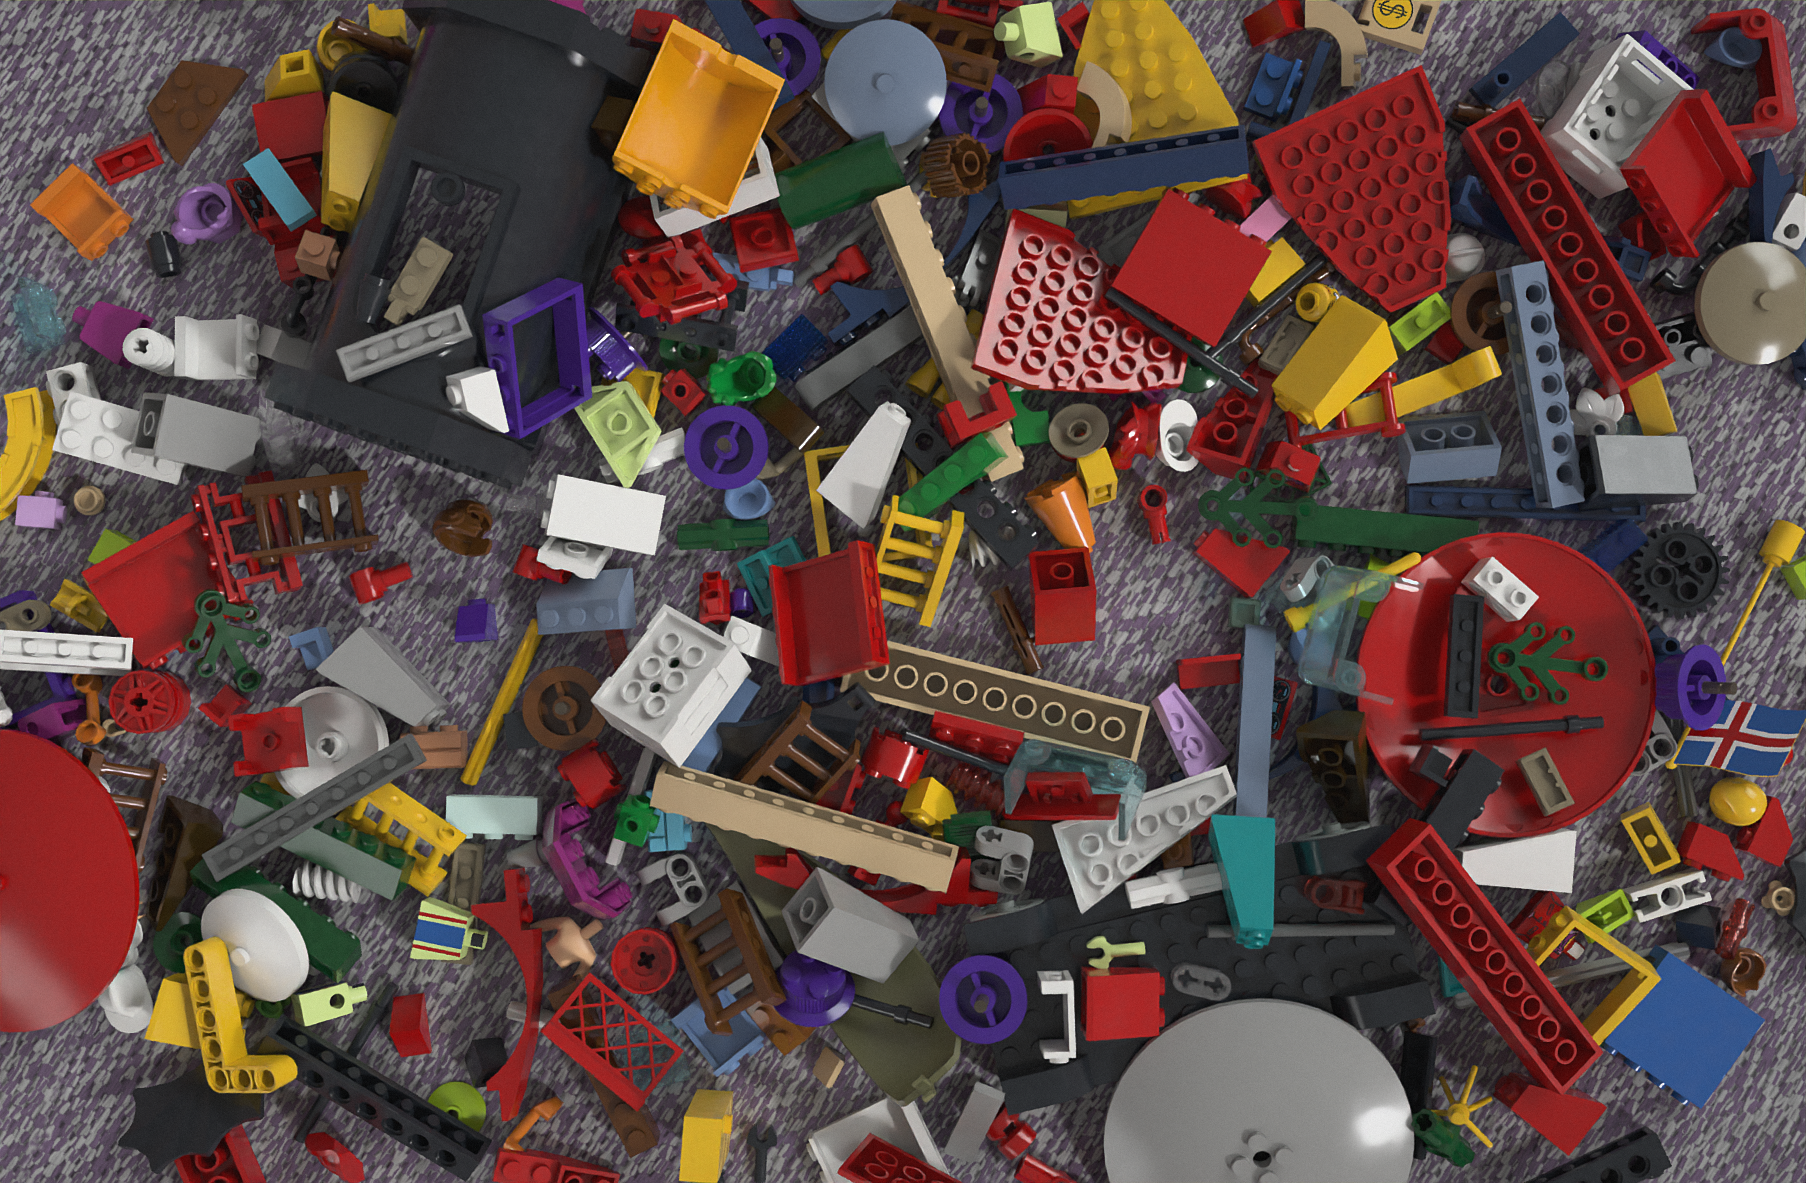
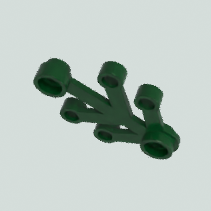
M1248 467L1239 469L1235 478L1221 491L1209 490L1200 497L1198 501L1200 514L1208 520H1219L1233 535V542L1240 547L1247 546L1250 543L1252 534L1249 529L1241 528L1229 512L1242 513L1263 536L1264 544L1269 548H1277L1281 544L1283 536L1279 530L1273 529L1260 514L1295 515L1298 520L1309 522L1317 516L1319 510L1317 501L1309 496L1299 498L1296 503L1260 501L1273 488H1278L1285 482V473L1278 468L1270 470L1266 479L1243 500L1229 499L1242 486H1249L1254 481L1255 474ZM1243 471L1248 472L1251 476L1250 481H1241L1239 478L1240 473ZM1272 473H1279L1282 480L1280 483H1273L1270 480ZM1210 500L1218 503L1219 507L1216 511L1208 508ZM1302 505H1309L1311 507L1309 515L1301 514L1300 507ZM1245 532L1248 540L1240 542L1237 539V533ZM1271 533L1276 534L1279 538V541L1275 544L1270 543L1267 539V536Z
M208 589L202 591L194 601V610L198 614L192 632L183 637L182 645L188 652L197 653L204 646L202 638L210 621L215 630L204 657L199 658L194 664L195 671L204 678L212 676L216 671L215 663L223 646L235 669L233 676L235 685L243 692L256 690L261 683V676L253 667L247 666L235 639L253 643L258 648H265L271 643V635L264 628L250 630L227 624L223 614L238 617L247 624H253L260 617L259 610L250 603L242 606L228 603L223 594L217 590ZM213 599V604L210 607H205V604ZM249 610H253V614L250 617L246 618V612ZM265 634V638L257 642L258 636ZM197 639V643L194 646H188L191 640ZM204 664H210L207 670L201 671V667ZM249 673L247 679L241 680L245 674Z
M1529 623L1525 626L1524 633L1512 643H1497L1489 649L1487 654V661L1491 669L1498 673H1507L1518 687L1519 698L1524 701L1536 700L1539 696V688L1536 684L1529 683L1518 666L1530 668L1548 691V700L1554 705L1565 704L1569 699V692L1558 684L1548 670L1581 674L1587 681H1600L1608 673V665L1600 657H1588L1583 661L1549 657L1564 644H1570L1574 641L1575 631L1569 626L1556 628L1553 637L1531 655L1519 654L1532 641L1541 640L1546 633L1545 627L1541 623ZM1533 626H1536L1539 631L1536 637L1531 634ZM1562 630H1566L1568 633L1566 641L1562 640L1560 636ZM1501 652L1506 656L1503 664L1498 661V655ZM1589 664H1593L1595 667L1592 675L1587 671ZM1527 686L1532 689V695L1529 698L1524 692ZM1557 690L1562 693L1560 701H1557L1554 697Z

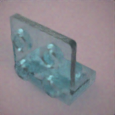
M27 277L18 278L22 293L12 295L11 299L27 353L34 354L66 344L64 339L66 327L62 319L57 315L55 306L58 305V300L54 291Z
M672 1021L654 1025L684 1050L680 1031ZM646 1028L629 1032L630 1044L648 1042ZM625 1033L619 1034L614 1039V1046L626 1045ZM651 1033L652 1041H660V1039H658L654 1034ZM666 1044L652 1045L654 1064L666 1062L674 1051ZM648 1046L631 1048L632 1066L649 1064ZM626 1048L616 1049V1054L622 1052L625 1067H628ZM685 1050L654 1089L690 1079L691 1073ZM654 1067L655 1075L662 1067ZM650 1068L632 1070L633 1084L642 1091L651 1081Z

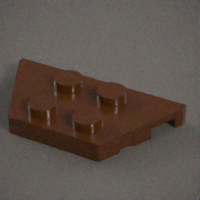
M181 60L148 105L147 110L174 161L180 166L185 164L249 76L244 70Z

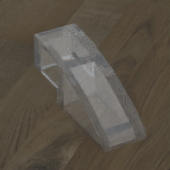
M266 375L262 377L259 394L261 436L272 470L284 474L304 464L291 438L302 431L294 416L272 408L274 402L264 398L271 376Z

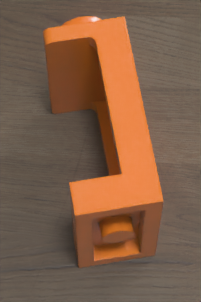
M74 163L61 173L30 204L38 214L46 217L77 248V252L81 256L91 261L103 256L108 250V245L116 237L123 236L128 231L129 224L134 220L84 169Z

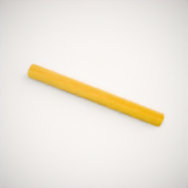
M535 618L529 623L461 775V781L467 785L474 786L477 784L504 724L503 714L509 713L543 635H538V623Z

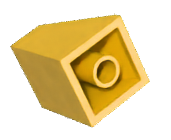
M176 973L163 979L144 1039L201 1049L186 973ZM234 986L243 1028L245 1018L251 1015L255 1001L252 1000L251 996Z

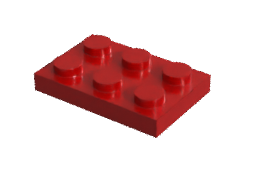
M935 711L928 736L1013 767L1025 732Z

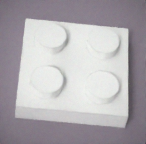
M550 536L539 549L537 561L545 563L546 566L552 569H563L573 572L580 578L595 579L610 559L613 548Z

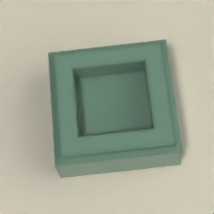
M1230 597L1227 627L1244 628V624L1259 625L1262 600Z

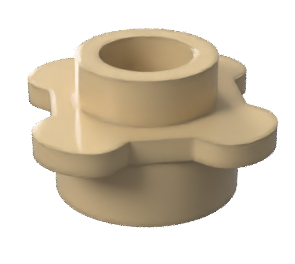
M1773 880L1769 883V890L1766 896L1762 897L1761 903L1765 908L1776 910L1778 915L1786 916L1794 905L1795 889L1784 887L1780 881ZM1779 895L1782 897L1780 901L1777 900Z

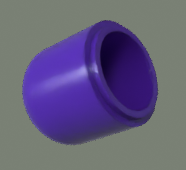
M737 588L731 592L730 610L732 616L747 618L753 614V597L748 589ZM739 609H744V610H746V611L743 612V613H741V612H739L738 610H739Z

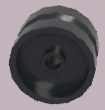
M368 50L352 51L343 55L333 66L330 76V97L333 91L392 114L398 98L397 77L391 64L381 55ZM362 87H367L369 90L363 91Z

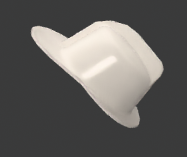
M1466 233L1447 235L1446 249H1449L1448 261L1445 265L1447 273L1446 283L1467 280L1471 276L1478 274L1485 263V252L1482 244L1475 237Z
M1176 399L1170 401L1163 408L1159 421L1158 440L1155 451L1156 456L1161 462L1181 472L1192 470L1199 462L1186 452L1187 445L1198 420L1193 407L1184 400Z
M135 964L129 967H121L117 976L97 999L100 1006L104 1008L110 1024L118 1031L125 1033H136L146 1028L154 1009L146 979L142 970Z

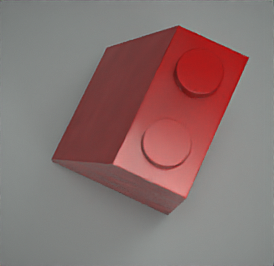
M1089 548L1032 552L1028 555L1031 618L1035 646L1095 641L1097 589Z
M1081 966V1031L1086 1041L1159 1036V1027H1164L1165 1023L1164 1008H1159V995L1165 994L1164 976H1160V972L1156 968L1108 967L1107 969Z
M1510 1072L1508 1076L1505 1075L1498 1080L1495 1085L1496 1091L1492 1095L1568 1156L1607 1109L1604 1104L1582 1090L1570 1087L1561 1096L1540 1086L1533 1077Z

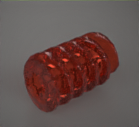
M959 762L947 779L944 787L948 788L954 784V795L964 790L963 801L965 802L975 797L974 808H978L983 803L986 804L985 810H990V812L992 810L996 811L995 820L1006 805L1011 795L1012 786L1009 784L1000 789L1002 779L997 778L990 783L991 772H986L980 776L981 768L974 767L970 770V764Z

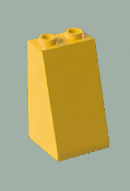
M333 91L323 129L321 222L329 225L332 229L350 233L392 114Z
M1341 295L1273 382L1272 388L1276 395V404L1283 411L1287 412L1289 410L1294 413L1303 424H1311L1321 430L1398 360L1386 319Z

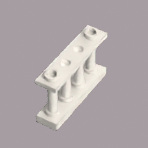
M0 630V669L124 676L132 671L133 638Z

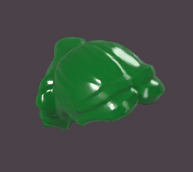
M749 351L729 361L725 358H720L717 363H712L709 367L706 381L709 382L707 390L711 394L714 403H720L721 406H735L738 401H751L759 397L763 398L773 389L777 378L770 357L759 352Z

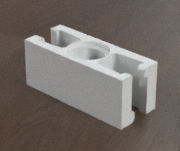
M1689 868L1623 889L1628 901H1638L1637 897L1647 895V899L1650 902L1649 906L1636 911L1633 910L1635 916L1630 920L1641 923L1711 901L1710 892L1699 889V886L1692 887L1693 893L1687 895L1684 894L1682 889L1683 884L1693 880H1698L1699 883L1706 882L1703 871ZM1668 888L1669 898L1667 901L1662 902L1661 893L1664 889Z

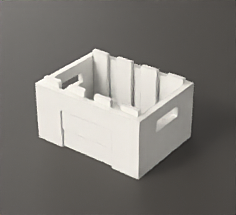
M1628 34L1594 51L1579 73L1581 77L1555 116L1548 120L1540 131L1562 170L1598 199L1629 187L1619 170L1679 92L1681 90H1694ZM1637 59L1641 61L1645 66H1647L1651 71H1653L1662 80L1657 78L1653 73H1651L1647 68H1645L1641 63H1639ZM1607 106L1612 109L1611 117L1605 112ZM1591 130L1596 131V140H1593L1590 137Z
M664 604L646 627L648 630L614 675L606 679L590 701L611 726L680 768L752 670L733 642ZM673 660L680 661L676 668H670V663ZM660 684L661 689L656 693H652V687Z

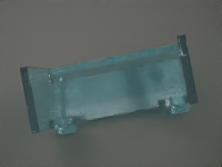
M1341 565L1327 568L1321 575L1297 666L1299 678L1309 685L1380 704L1393 705V698L1363 691L1366 682L1365 671L1359 664L1345 660L1360 600L1379 602L1388 595L1390 586L1415 592L1423 590L1424 583L1367 569Z
M1030 739L1019 746L1004 776L1005 813L1012 814L1026 785L1025 779L1028 772H1085L1091 788L1122 794L1119 801L1118 839L1125 840L1146 790L1147 775L1141 767L1129 759Z

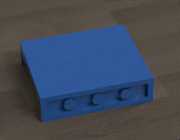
M1655 944L1649 955L1656 959L1653 967L1661 980L1599 1046L1614 1056L1618 1052L1626 1056L1623 1062L1638 1073L1642 1068L1650 1074L1647 1079L1662 1090L1666 1085L1672 1088L1674 1091L1671 1096L1685 1106L1692 1102L1702 1109L1765 1019L1673 954Z

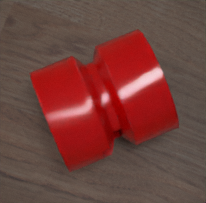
M1004 1101L986 1136L990 1141H998L997 1148L1010 1161L1028 1148L1037 1133L1026 1120L1019 1121V1113L1008 1116ZM1008 1125H1010V1127L1004 1132L1003 1130H1004Z

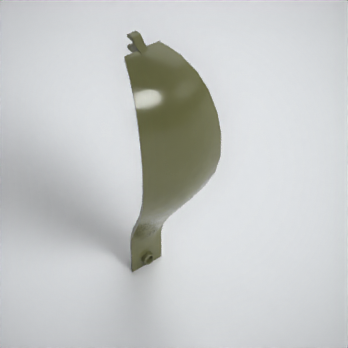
M704 822L728 857L784 956L787 958L789 953L796 950V947L781 911L798 890L757 874L754 865V855H785V847H781L775 842L753 839L747 834L734 830H723L717 825ZM799 850L804 859L814 869L819 867L844 881L805 851ZM914 946L884 983L852 972L850 974L854 980L855 994L894 1006L902 1004L912 1007V1011L934 1017V1022L931 1029L911 1023L908 1025L896 1023L894 1018L851 1006L842 1018L829 1024L872 1081L893 1102L901 1107H906L921 1095L923 1096L921 1099L925 1103L937 1095L934 1084L958 1061L962 1041L961 1037L950 1029L942 1016L939 1004L941 983L931 966L916 946Z

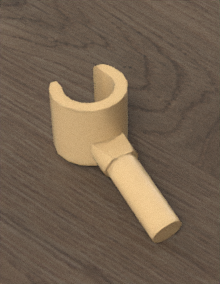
M113 718L105 720L102 724V727L106 729V736L108 737L122 735L126 733V730L118 731L115 728L116 722Z

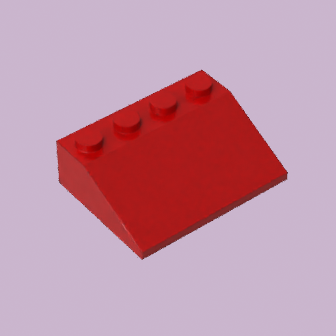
M872 1133L867 1135L837 1171V1174L853 1183H962Z

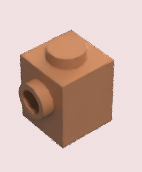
M305 230L295 259L302 273L331 281L334 271L337 270L342 252L339 250L336 239Z

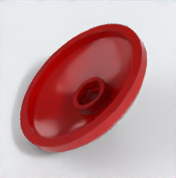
M1039 108L1023 115L1010 129L1004 144V162L1048 155L1043 152V148L1046 145L1054 147L1052 154L1089 149L1093 146L1092 137L1085 124L1071 112L1057 108Z

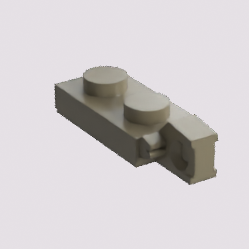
M422 236L391 289L392 291L387 299L391 304L384 318L397 326H401L408 313L414 316L418 309L421 311L451 261L453 254Z

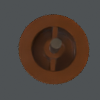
M1496 272L1478 273L1465 280L1459 286L1452 299L1451 319L1449 320L1455 337L1460 340V343H1463V345L1474 352L1491 346L1495 356L1509 352L1503 315L1512 310L1510 302L1504 301L1501 303Z
M557 666L542 672L530 683L523 698L522 713L528 731L542 745L559 751L579 749L589 741L594 740L602 731L606 719L590 700L602 685L592 674L574 666Z

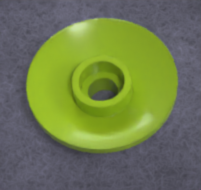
M460 1081L448 1082L438 1087L429 1097V1103L448 1114L449 1110H456L458 1112L457 1119L477 1132L482 1128L486 1118V1104L481 1093L472 1085Z

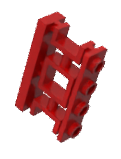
M272 470L259 472L255 476H246L244 479L245 485L274 481ZM216 482L205 486L204 484L197 485L194 490L195 494L191 495V501L194 511L200 512L203 523L199 524V530L203 542L208 541L211 552L207 553L210 570H216L219 582H215V589L223 594L226 602L232 604L245 602L247 600L245 586L272 581L275 595L283 592L298 591L303 586L295 556L279 558L278 564L283 579L282 582L279 570L262 574L259 562H253L252 552L235 555L228 529L256 523L257 526L256 515L246 516L242 492L219 497ZM207 496H210L212 507L230 504L234 519L218 523L220 534H217ZM269 499L270 503L267 504L274 549L290 547L292 543L280 499ZM223 554H226L228 565L246 563L249 577L234 581L236 593H233Z

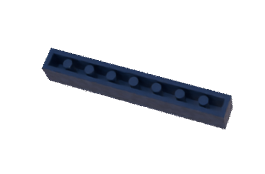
M1237 125L1000 162L998 180L1005 210L1014 208L1020 210L1041 204L1053 205L1067 200L1081 201L1094 196H1113L1121 192L1134 190L1141 192L1154 187H1174L1181 183L1206 182L1214 178H1234L1249 173V160L1245 126Z

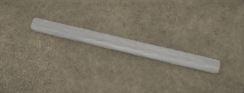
M1675 942L1659 946L1680 960L1690 957L1687 943L1679 944ZM1652 948L1635 951L1636 954L1652 965L1656 961L1655 958L1649 955ZM1613 956L1543 973L1554 988L1629 972L1633 969V966L1618 956ZM1468 992L1452 996L1453 1003L1457 1009L1478 1006Z

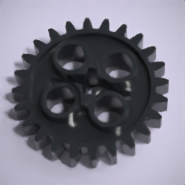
M1675 522L1672 527L1669 523L1662 524L1661 531L1658 528L1650 530L1651 537L1647 535L1640 537L1644 546L1638 545L1633 547L1639 555L1638 557L1629 558L1630 562L1636 564V568L1627 570V573L1636 575V579L1629 582V585L1639 586L1640 589L1635 592L1634 596H1645L1642 606L1653 604L1651 613L1656 614L1663 610V618H1671L1673 614L1675 619H1684L1685 614L1688 618H1694L1697 614L1696 611L1699 613L1708 612L1706 604L1709 606L1717 605V601L1713 597L1714 595L1722 596L1725 594L1719 588V585L1729 584L1728 580L1722 578V573H1727L1730 569L1722 567L1721 564L1728 559V556H1719L1718 554L1723 545H1712L1716 537L1715 535L1704 537L1706 528H1698L1694 531V523L1686 524L1684 528L1682 522ZM1671 543H1673L1677 549V553L1674 558L1669 554L1668 551L1669 545ZM1658 556V558L1665 564L1657 562L1656 557ZM1697 558L1703 563L1701 572H1698L1695 568ZM1680 565L1678 570L1674 567H1671ZM1656 569L1662 573L1663 578L1660 584L1654 579ZM1679 571L1683 574H1686L1683 576H1678ZM1692 577L1701 580V585H1699L1697 581L1692 579ZM1683 584H1685L1689 590L1686 599L1681 595L1680 592L1681 586Z

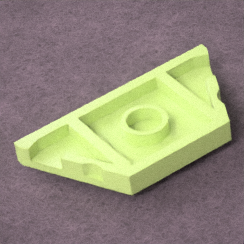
M622 381L609 386H592V398L574 409L623 487L630 488L662 431L630 382Z

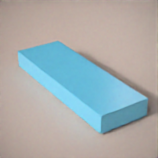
M269 148L243 164L291 232L317 215Z

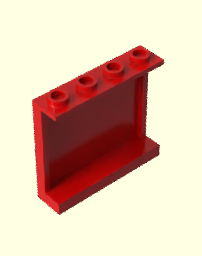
M1707 89L1681 90L1619 169L1672 257L1697 258L1700 254L1693 244L1694 240L1735 188H1751L1757 180Z
M1176 187L1172 191L1165 189L1161 193L1163 195L1124 263L1118 273L1113 275L1107 286L1114 288L1127 298L1206 345L1215 347L1272 251L1265 247L1267 242L1254 234L1248 237L1239 232L1241 226L1227 218L1223 222L1214 217L1215 211L1207 205L1200 203L1196 206L1188 201L1190 196Z
M194 510L81 572L82 579L120 636L123 638H133L132 654L142 669L150 666L154 670L169 661L166 657L167 655L176 650L180 654L187 651L182 645V639L186 634L192 632L198 617L194 610V601L202 591L208 589L216 590L215 582H219L216 570H210L207 560V553L211 552L208 541L203 542L199 530L200 520ZM227 567L233 593H236L233 584L236 579ZM247 597L245 602L234 604L242 606L247 603L254 604V602ZM213 599L209 600L205 607H210L213 604ZM250 610L246 612L245 617L251 613ZM223 614L225 621L231 618L234 622L241 620V618ZM211 621L205 632L207 638L211 637L215 630ZM195 639L189 642V647H192L196 644L194 641Z
M856 540L849 542L848 549L786 567L768 566L769 586L773 603L772 614L776 630L775 643L778 648L779 675L782 684L800 687L890 664L875 544Z

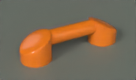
M73 674L72 685L85 695L87 720L77 727L75 735L82 744L92 746L99 743L106 735V729L100 725L98 694L103 686L100 675Z
M554 1096L534 1105L506 1138L503 1148L525 1151L518 1144L540 1116L548 1122L564 1102L557 1096Z

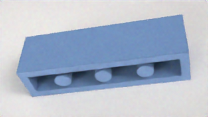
M749 677L744 680L683 762L682 766L708 772L723 749L721 738L716 731L718 723L740 722L762 689L761 685Z

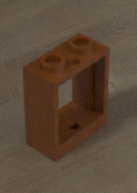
M807 89L795 95V99L785 103L769 116L762 133L766 139L783 150L795 166L803 163V161L778 134L808 106L839 139L822 155L852 144V138L811 97L812 94Z

